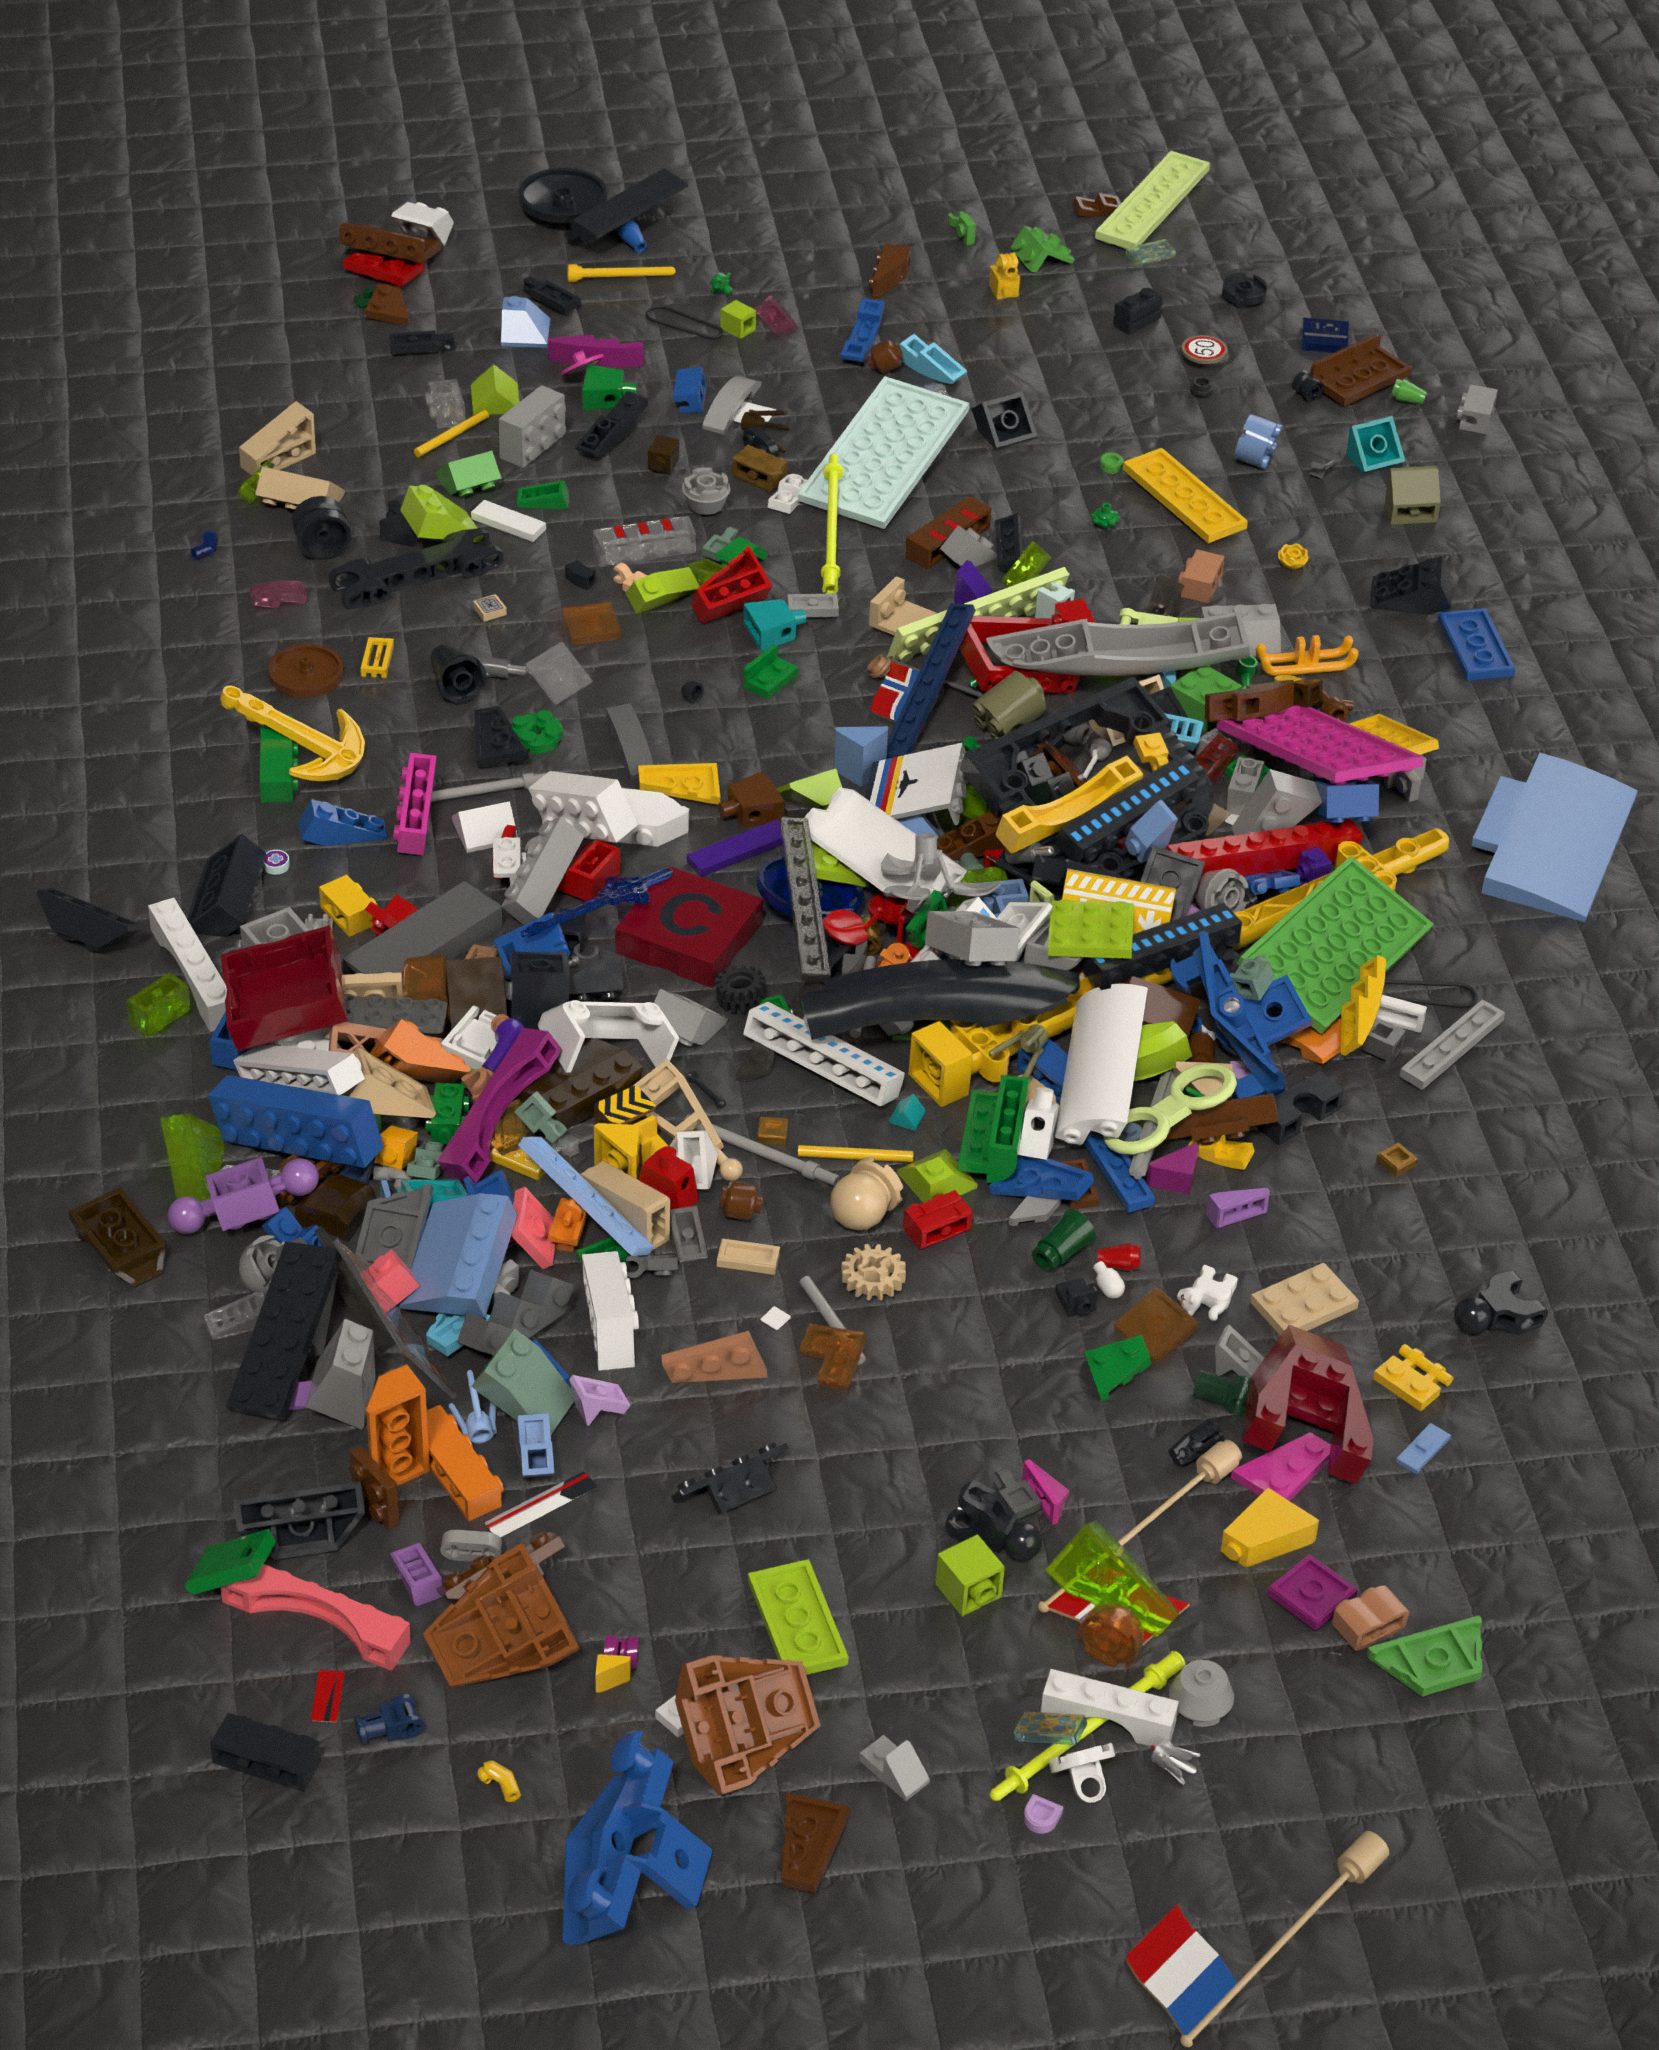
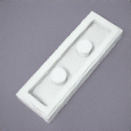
M483 500L471 512V519L534 542L546 530L545 522Z

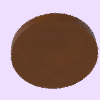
M315 644L294 645L281 650L271 659L268 668L269 680L272 686L277 691L296 698H313L327 694L334 690L343 679V663L340 656L327 647Z

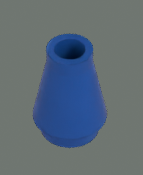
M629 220L619 226L620 239L638 253L646 249L647 243L644 241L637 223Z

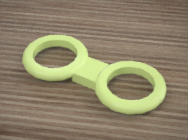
M1216 1063L1196 1065L1181 1072L1174 1079L1168 1097L1152 1107L1129 1109L1127 1124L1137 1120H1150L1158 1124L1156 1130L1150 1136L1133 1142L1104 1136V1143L1114 1152L1131 1155L1147 1152L1157 1147L1166 1139L1170 1127L1192 1113L1191 1110L1208 1109L1225 1102L1233 1094L1237 1086L1235 1073L1229 1067ZM1216 1076L1224 1080L1222 1087L1208 1096L1190 1097L1182 1092L1188 1083L1200 1077Z

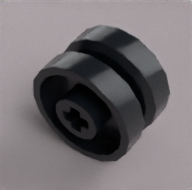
M315 496L302 501L295 508L292 515V526L298 547L303 554L311 559L327 560L340 555L348 547L351 540V531L345 511L338 501L331 497Z

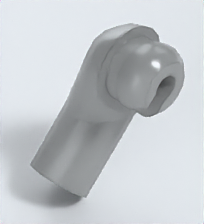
M374 1166L373 1180L394 1181L395 1189H401V1179L412 1180L411 1176L406 1175V1172L401 1169Z

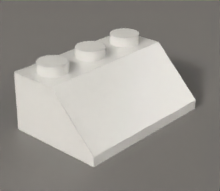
M1009 902L997 917L1000 921L1020 928L1017 959L1014 962H1018L1022 958L1026 950V943L1047 922L1052 910L1051 903Z

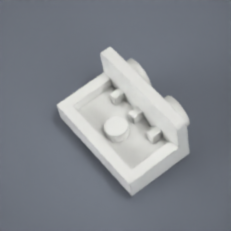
M520 837L494 838V877H510L511 886L517 878L516 871L526 861V852H521Z

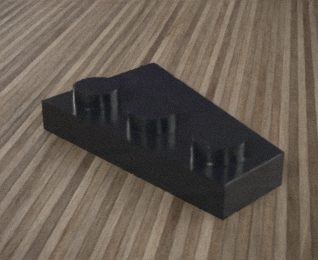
M500 706L474 710L475 748L478 768L529 758L527 749L520 742L519 736L512 729L508 718Z

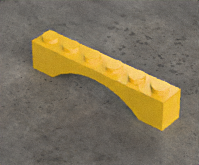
M1125 756L1106 765L1085 784L1060 799L1039 806L1022 805L1002 815L995 835L1008 851L1013 854L1060 831L1065 825L1141 780L1144 774L1128 756Z

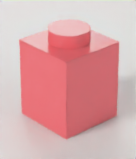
M392 1249L385 1255L379 1256L368 1267L377 1285L396 1305L420 1287L412 1270Z

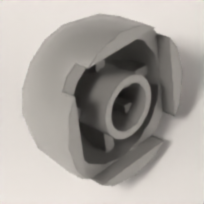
M271 1235L261 1236L252 1242L243 1251L239 1260V1275L248 1290L262 1297L266 1296L277 1265V1247L285 1243L284 1241L279 1243L276 1240H272L275 1237Z

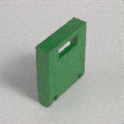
M266 1529L207 1547L185 1583L187 1591L190 1594H198L242 1580L256 1578L276 1543L270 1530Z

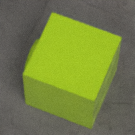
M976 1535L938 1553L935 1584L959 1614L964 1616L1002 1597L1005 1566L979 1535Z

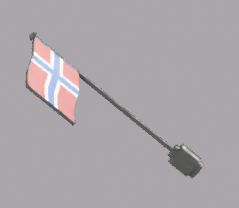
M889 656L888 658L891 660L890 670L874 696L871 714L896 724L920 669L893 659V656ZM947 679L943 682L945 685L977 697L984 695L981 692ZM938 693L937 698H936V700H935V702H934V704H933V706H932V709L934 708V706H935V704H936V702H937V700H938L939 693ZM1085 722L1072 728L1071 731L1063 735L1064 741L1075 746L1079 744L1085 745L1089 740L1091 727ZM924 724L923 729H922V731H921V734H923V735H924V727H925V724Z

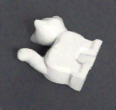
M1203 1265L1200 1277L1195 1280L1192 1287L1181 1289L1177 1294V1299L1180 1301L1182 1308L1187 1311L1188 1318H1191L1200 1307V1304L1203 1303L1211 1308L1208 1316L1211 1321H1215L1218 1315L1229 1307L1231 1297L1237 1287L1238 1278L1226 1273L1222 1282L1213 1280L1215 1269Z

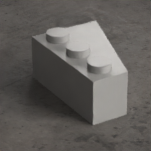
M1270 769L1233 824L1232 830L1234 835L1294 827L1322 803L1316 783Z

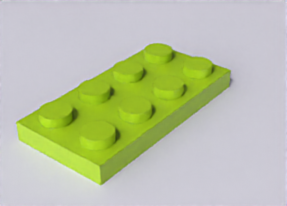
M809 1559L748 1573L749 1586L778 1660L802 1661L806 1675L848 1665V1654Z

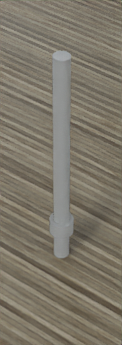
M526 773L518 778L432 791L431 802L522 787L526 790L547 773L536 775Z
M702 1124L695 1128L698 1131L705 1130ZM712 1124L722 1141L801 1172L803 1177L810 1180L818 1179L833 1186L839 1181V1175L822 1169L815 1162L810 1160L804 1162Z

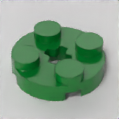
M541 710L538 713L523 716L519 715L513 718L512 729L519 736L522 745L530 749V753L542 754L550 752L557 748L558 742L563 739L562 724L548 710Z

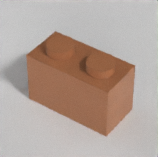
M1196 549L1193 557L1187 560L1185 572L1182 571L1179 576L1178 586H1181L1180 597L1209 603L1222 578L1225 556Z

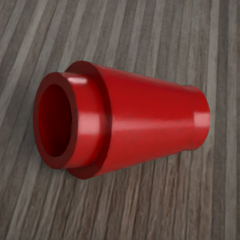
M1131 1242L1098 1249V1262L1103 1261L1107 1268L1133 1272V1269H1140L1141 1267L1140 1245H1133Z

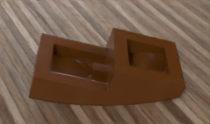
M1098 193L1095 200L1075 196L1072 204L1078 216L1102 217L1110 216L1121 205L1118 196Z

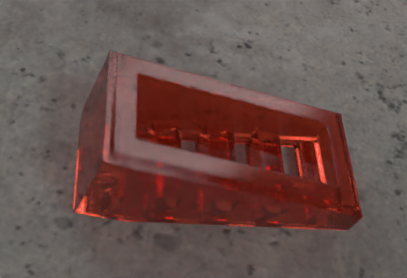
M1217 734L1195 757L1196 762L1207 770L1205 773L1213 784L1240 747ZM1222 744L1228 749L1224 752L1218 746ZM1216 752L1217 754L1221 755V757L1217 759L1216 757L1212 756V754ZM1208 760H1210V761H1212L1214 764H1213L1212 766H1210V765L1207 764L1206 762H1207Z

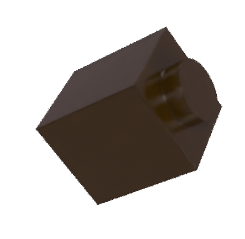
M656 435L648 449V470L671 475L679 461L680 439Z

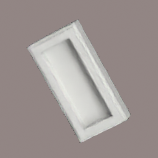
M1382 995L1376 1017L1397 1027L1421 1033L1427 1007Z

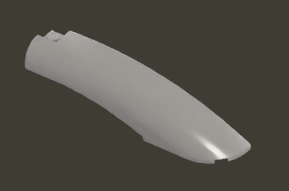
M1240 611L1190 621L1147 625L1087 622V619L986 638L988 647L993 655L1010 666L1068 675L1126 676L1191 669L1250 657L1249 643Z

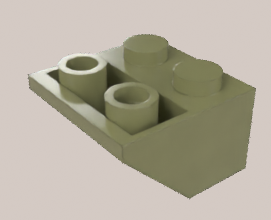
M1438 467L1390 468L1384 504L1390 525L1437 522L1441 503Z

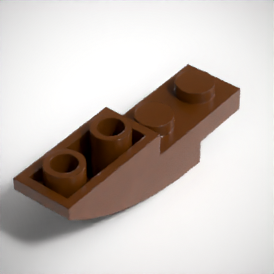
M1294 680L1247 685L1246 689L1205 694V719L1209 722L1232 718L1240 721L1288 709L1294 706Z
M542 1532L531 1538V1544L526 1548L539 1571L544 1575L538 1563L564 1548L565 1545L559 1535L551 1532ZM492 1555L477 1557L470 1562L471 1567L464 1572H454L444 1578L442 1581L443 1585L436 1588L437 1592L446 1598L460 1599L467 1592L466 1588L473 1581L476 1583L489 1569L488 1565L496 1557Z

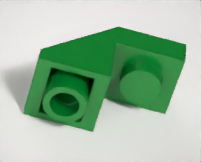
M739 536L719 550L715 557L722 560L721 566L725 567L728 562L740 555L748 545L754 555L764 561L769 552Z

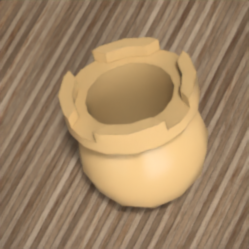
M864 1157L852 1168L849 1175L836 1183L831 1192L830 1207L835 1219L841 1225L854 1230H868L882 1220L886 1211H891L903 1200L900 1196L903 1185L898 1175L890 1166L886 1165L883 1168L879 1164L874 1163L875 1158Z

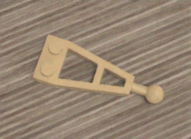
M668 1059L634 1084L656 1106L678 1088H681L694 1113L675 1127L654 1111L642 1117L646 1119L654 1115L657 1118V1128L673 1139L678 1131H693L702 1124L718 1153L716 1162L720 1166L721 1176L727 1181H736L741 1177L743 1173L742 1164L737 1159L728 1158L721 1151L724 1145L685 1077Z

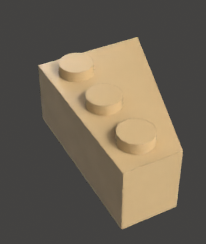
M295 401L239 447L241 468L259 480L262 467L281 470L316 454L313 413Z

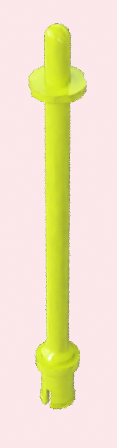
M835 453L829 456V464L823 467V476L828 480L826 565L821 568V576L823 578L822 590L826 594L838 592V578L841 574L840 567L836 565L838 480L844 476V468L838 464L839 458Z
M1171 1651L1169 1655L1157 1664L1148 1665L1144 1669V1677L1129 1689L1144 1693L1151 1688L1162 1689L1166 1686L1168 1679L1186 1666L1185 1660L1177 1651ZM1089 1717L1078 1725L1073 1735L1066 1734L1022 1768L1018 1769L1015 1766L1007 1767L1005 1772L1006 1779L990 1791V1798L994 1801H999L1013 1790L1020 1794L1025 1793L1028 1790L1027 1780L1049 1764L1048 1760L1062 1755L1109 1719Z

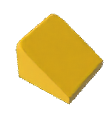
M598 1655L596 1693L604 1692L630 1681L631 1657Z

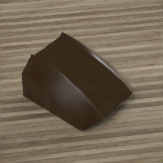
M337 1174L320 1183L311 1193L305 1195L295 1207V1216L302 1227L307 1228L317 1225L322 1232L349 1242L364 1220L368 1201L377 1198L370 1184Z

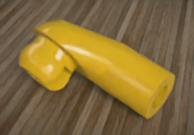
M495 1761L484 1762V1766L478 1769L477 1775L482 1782L489 1784L495 1780L499 1783L507 1802H514L520 1798L521 1793L512 1771Z

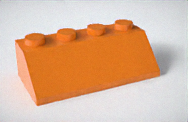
M406 1364L379 1376L366 1409L369 1455L397 1483V1486L430 1472L426 1389Z

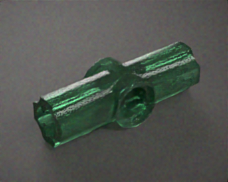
M1200 1371L1193 1396L1222 1404L1230 1414L1242 1417L1245 1416L1250 1378L1247 1376H1236L1231 1380Z

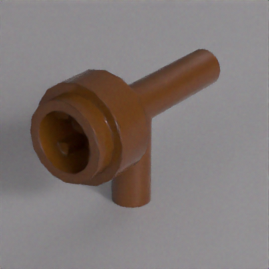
M1323 689L1320 711L1344 721L1348 710L1353 709V701L1337 697L1330 698Z

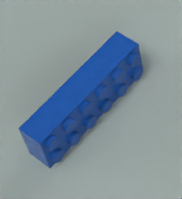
M227 1075L208 1095L222 1139L225 1142L365 1168L384 1147L369 1100Z

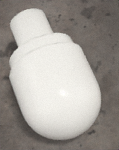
M1103 1261L1096 1263L1093 1269L1098 1275L1096 1281L1102 1293L1110 1299H1117L1122 1296L1125 1291V1284L1118 1272L1113 1268H1107Z

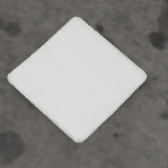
M773 1306L760 1320L778 1330L791 1316Z

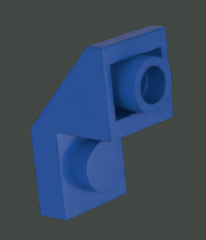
M286 1206L280 1208V1212L275 1213L261 1226L268 1235L275 1237L272 1240H276L279 1243L283 1241L291 1242L301 1237L309 1245L334 1248L317 1225L303 1229Z

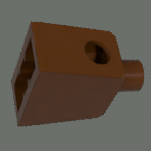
M762 771L730 784L728 787V801L718 803V811L721 818L734 815L743 827L763 825L777 819L782 822L784 821L785 800L765 772Z

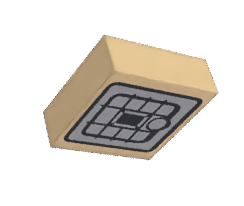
M496 594L473 601V608L484 622L507 615L505 605Z

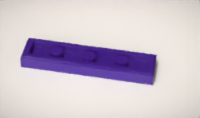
M778 819L687 854V862L702 877L783 845L784 825Z

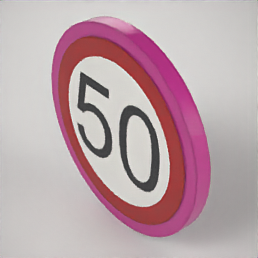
M583 350L574 353L572 357L575 364L564 369L561 375L565 377L587 369V365H595L605 357L603 354H599L586 359Z

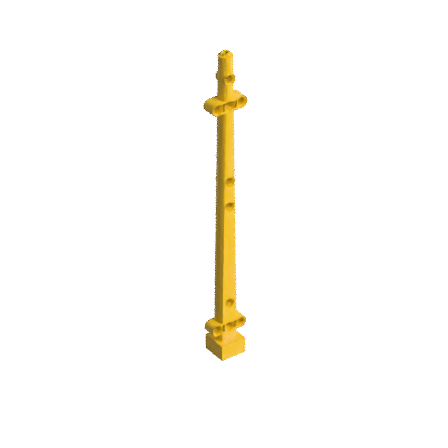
M1434 828L1413 838L1399 839L1396 845L1373 855L1369 854L1359 844L1345 841L1338 846L1335 870L1352 856L1395 891L1396 875L1411 873L1417 865L1447 852L1449 838L1441 829ZM1331 873L1245 910L1235 912L1234 914L1242 921L1239 943L1231 947L1236 951L1258 941ZM1170 968L1140 978L1160 986L1173 980ZM1085 977L1080 980L1078 992L1076 994L1070 993L1067 997V1002L1041 1014L982 1028L980 1023L951 1020L950 1031L940 1021L915 1031L911 1037L908 1075L940 1107L968 1096L970 1078L976 1072H979L988 1081L1000 1082L1001 1075L1008 1074L1009 1057L1018 1053L1021 1044L1018 1041L993 1056L989 1055L990 1050L1014 1037L1019 1031H1026L1033 1024L1044 1027L1048 1033V1038L1072 1028L1078 1000L1096 987Z

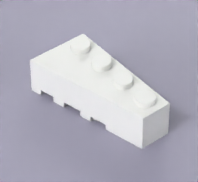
M618 1251L583 1254V1282L589 1308L591 1329H593L594 1347L595 1351H597L598 1371L635 1367L633 1330L639 1329L638 1314L635 1311L633 1294L631 1295L630 1280L627 1278L626 1263H620Z

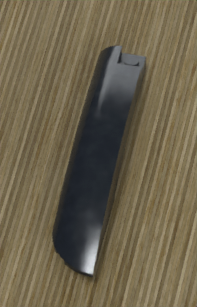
M957 959L928 960L876 967L823 980L825 990H812L798 998L802 1016L811 1040L865 1026L898 1021L954 1020L980 1023L982 1028L1041 1014L1067 1002V997L1070 993L1076 994L1078 992L1080 978L1079 974L1075 972L1014 961H1005V965H992L988 961H981L980 966L964 964V960Z

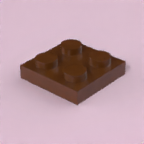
M361 1446L350 1451L351 1466H349L352 1482L361 1481L365 1507L376 1522H381L390 1531L399 1525L397 1483Z

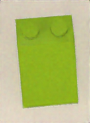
M409 485L400 511L417 537L444 539L448 534L477 528L465 510L433 488L426 485ZM477 536L473 542H480L483 536Z

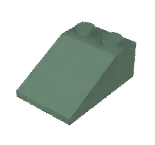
M516 1329L501 1344L471 1386L516 1421H518L517 1417L519 1415L549 1413L550 1435L574 1402L572 1389L540 1347Z

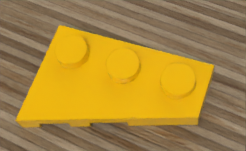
M717 763L638 766L640 790L661 792L667 796L716 805L720 803Z

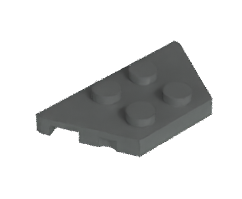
M426 1184L417 1190L410 1192L401 1191L392 1194L388 1198L381 1197L368 1201L355 1255L369 1267L379 1256L385 1255L392 1249L411 1269L423 1235L434 1187Z

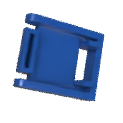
M548 913L494 940L499 955L502 956V963L509 979L511 963L508 956L511 957V951L567 953V956H570L568 944L554 913Z

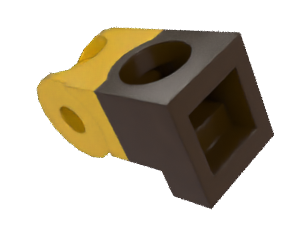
M1280 675L1274 678V682L1294 680V705L1310 707L1322 702L1323 680H1308L1292 675Z

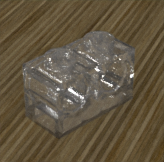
M457 379L429 382V392H425L426 404L429 406L431 420L435 419L437 429L454 427L465 421V405Z

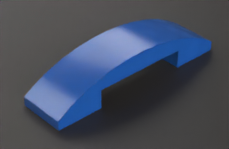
M862 299L857 312L856 324L849 341L846 340L843 347L842 359L864 362L868 358L881 324L885 307L884 301Z

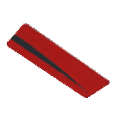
M319 1670L311 1721H337L345 1676L344 1671Z

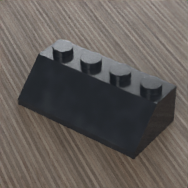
M243 834L207 858L187 917L195 934L226 937L234 930L239 931L240 926L244 925L247 921L245 917L253 903L251 898L253 892L258 887L257 880L264 868L263 861L266 852Z

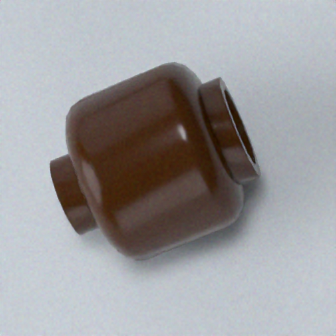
M889 339L872 346L870 349L871 356L868 357L872 369H878L883 374L900 367L901 360L904 359L899 344L897 342L893 343Z
M731 1181L728 1186H723L719 1208L723 1209V1214L728 1218L749 1221L753 1218L754 1213L760 1214L763 1196L758 1195V1188L754 1184Z

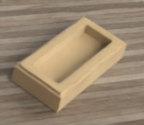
M722 1239L717 1257V1267L775 1275L780 1256V1246Z

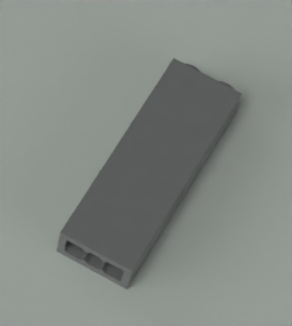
M463 881L342 958L343 974L402 973V989L405 991L445 965V961L454 959L471 948L472 945L477 944L502 928V906L497 901L487 897L478 888H474L466 881Z

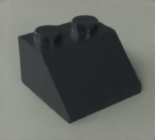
M1023 391L983 402L971 409L978 431L994 449L1037 437Z

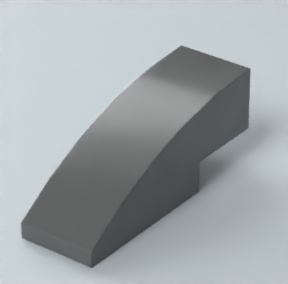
M631 703L606 708V725L614 738V748L630 779L639 778L638 766L654 765L638 717Z

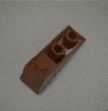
M885 243L883 251L878 253L877 264L874 265L873 276L870 277L869 289L873 290L872 299H877L907 278L911 266V247Z
M990 810L940 836L937 839V850H942V853L953 861L960 860L961 856L965 853H972L975 857L984 856L985 850H1004L1006 847L995 835L1002 818V813L995 815Z

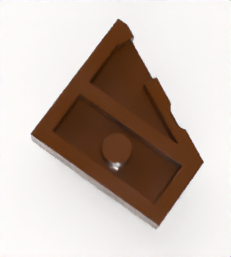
M377 284L365 310V318L408 326L409 314L400 288L388 284Z

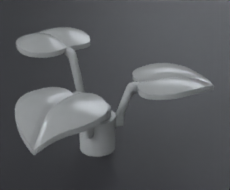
M930 833L915 835L914 862L901 860L887 853L881 863V872L885 874L907 875L916 873L912 886L895 885L884 889L883 894L893 898L922 900L929 897L930 889L918 887L921 872L926 870V865L933 864L936 858L939 861L948 888L953 889L955 894L983 896L990 894L1001 885V880L989 884L953 883L944 863L942 850H937V835Z

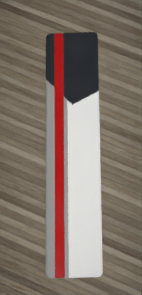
M583 1471L486 1521L485 1525L492 1533L501 1538L597 1488V1485Z

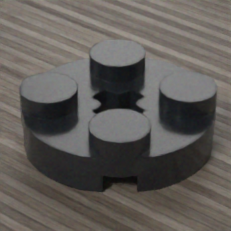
M1235 273L1225 278L1222 285V295L1225 299L1232 302L1234 307L1243 309L1247 305L1264 303L1266 300L1267 283L1261 277L1253 275V278L1246 277V273Z

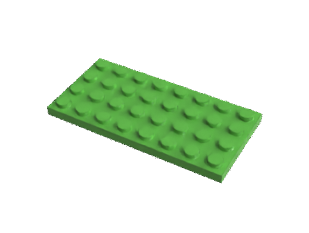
M1350 856L1239 958L1237 964L1240 966L1245 958L1254 959L1256 956H1261L1270 963L1275 977L1274 980L1288 975L1312 1020L1313 1025L1311 1026L1322 1035L1341 1016L1342 1006L1351 1000V986L1360 981L1361 965L1378 955L1386 959V973L1430 931L1434 924L1355 858Z

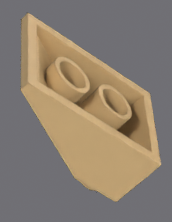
M357 1047L353 1053L361 1063V1071L365 1079L344 1092L345 1096L369 1100L373 1114L433 1118L436 1115L426 1086L361 1048Z

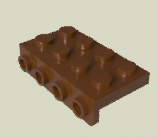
M344 222L340 225L339 245L348 246L351 249H362L375 254H386L393 258L409 259L417 263L424 262L441 250L442 241L363 224L356 225Z
M1374 334L1315 361L1311 365L1310 374L1324 383L1323 393L1339 404L1346 406L1395 383L1397 379L1402 380L1410 376L1412 367L1381 348V337L1378 334Z

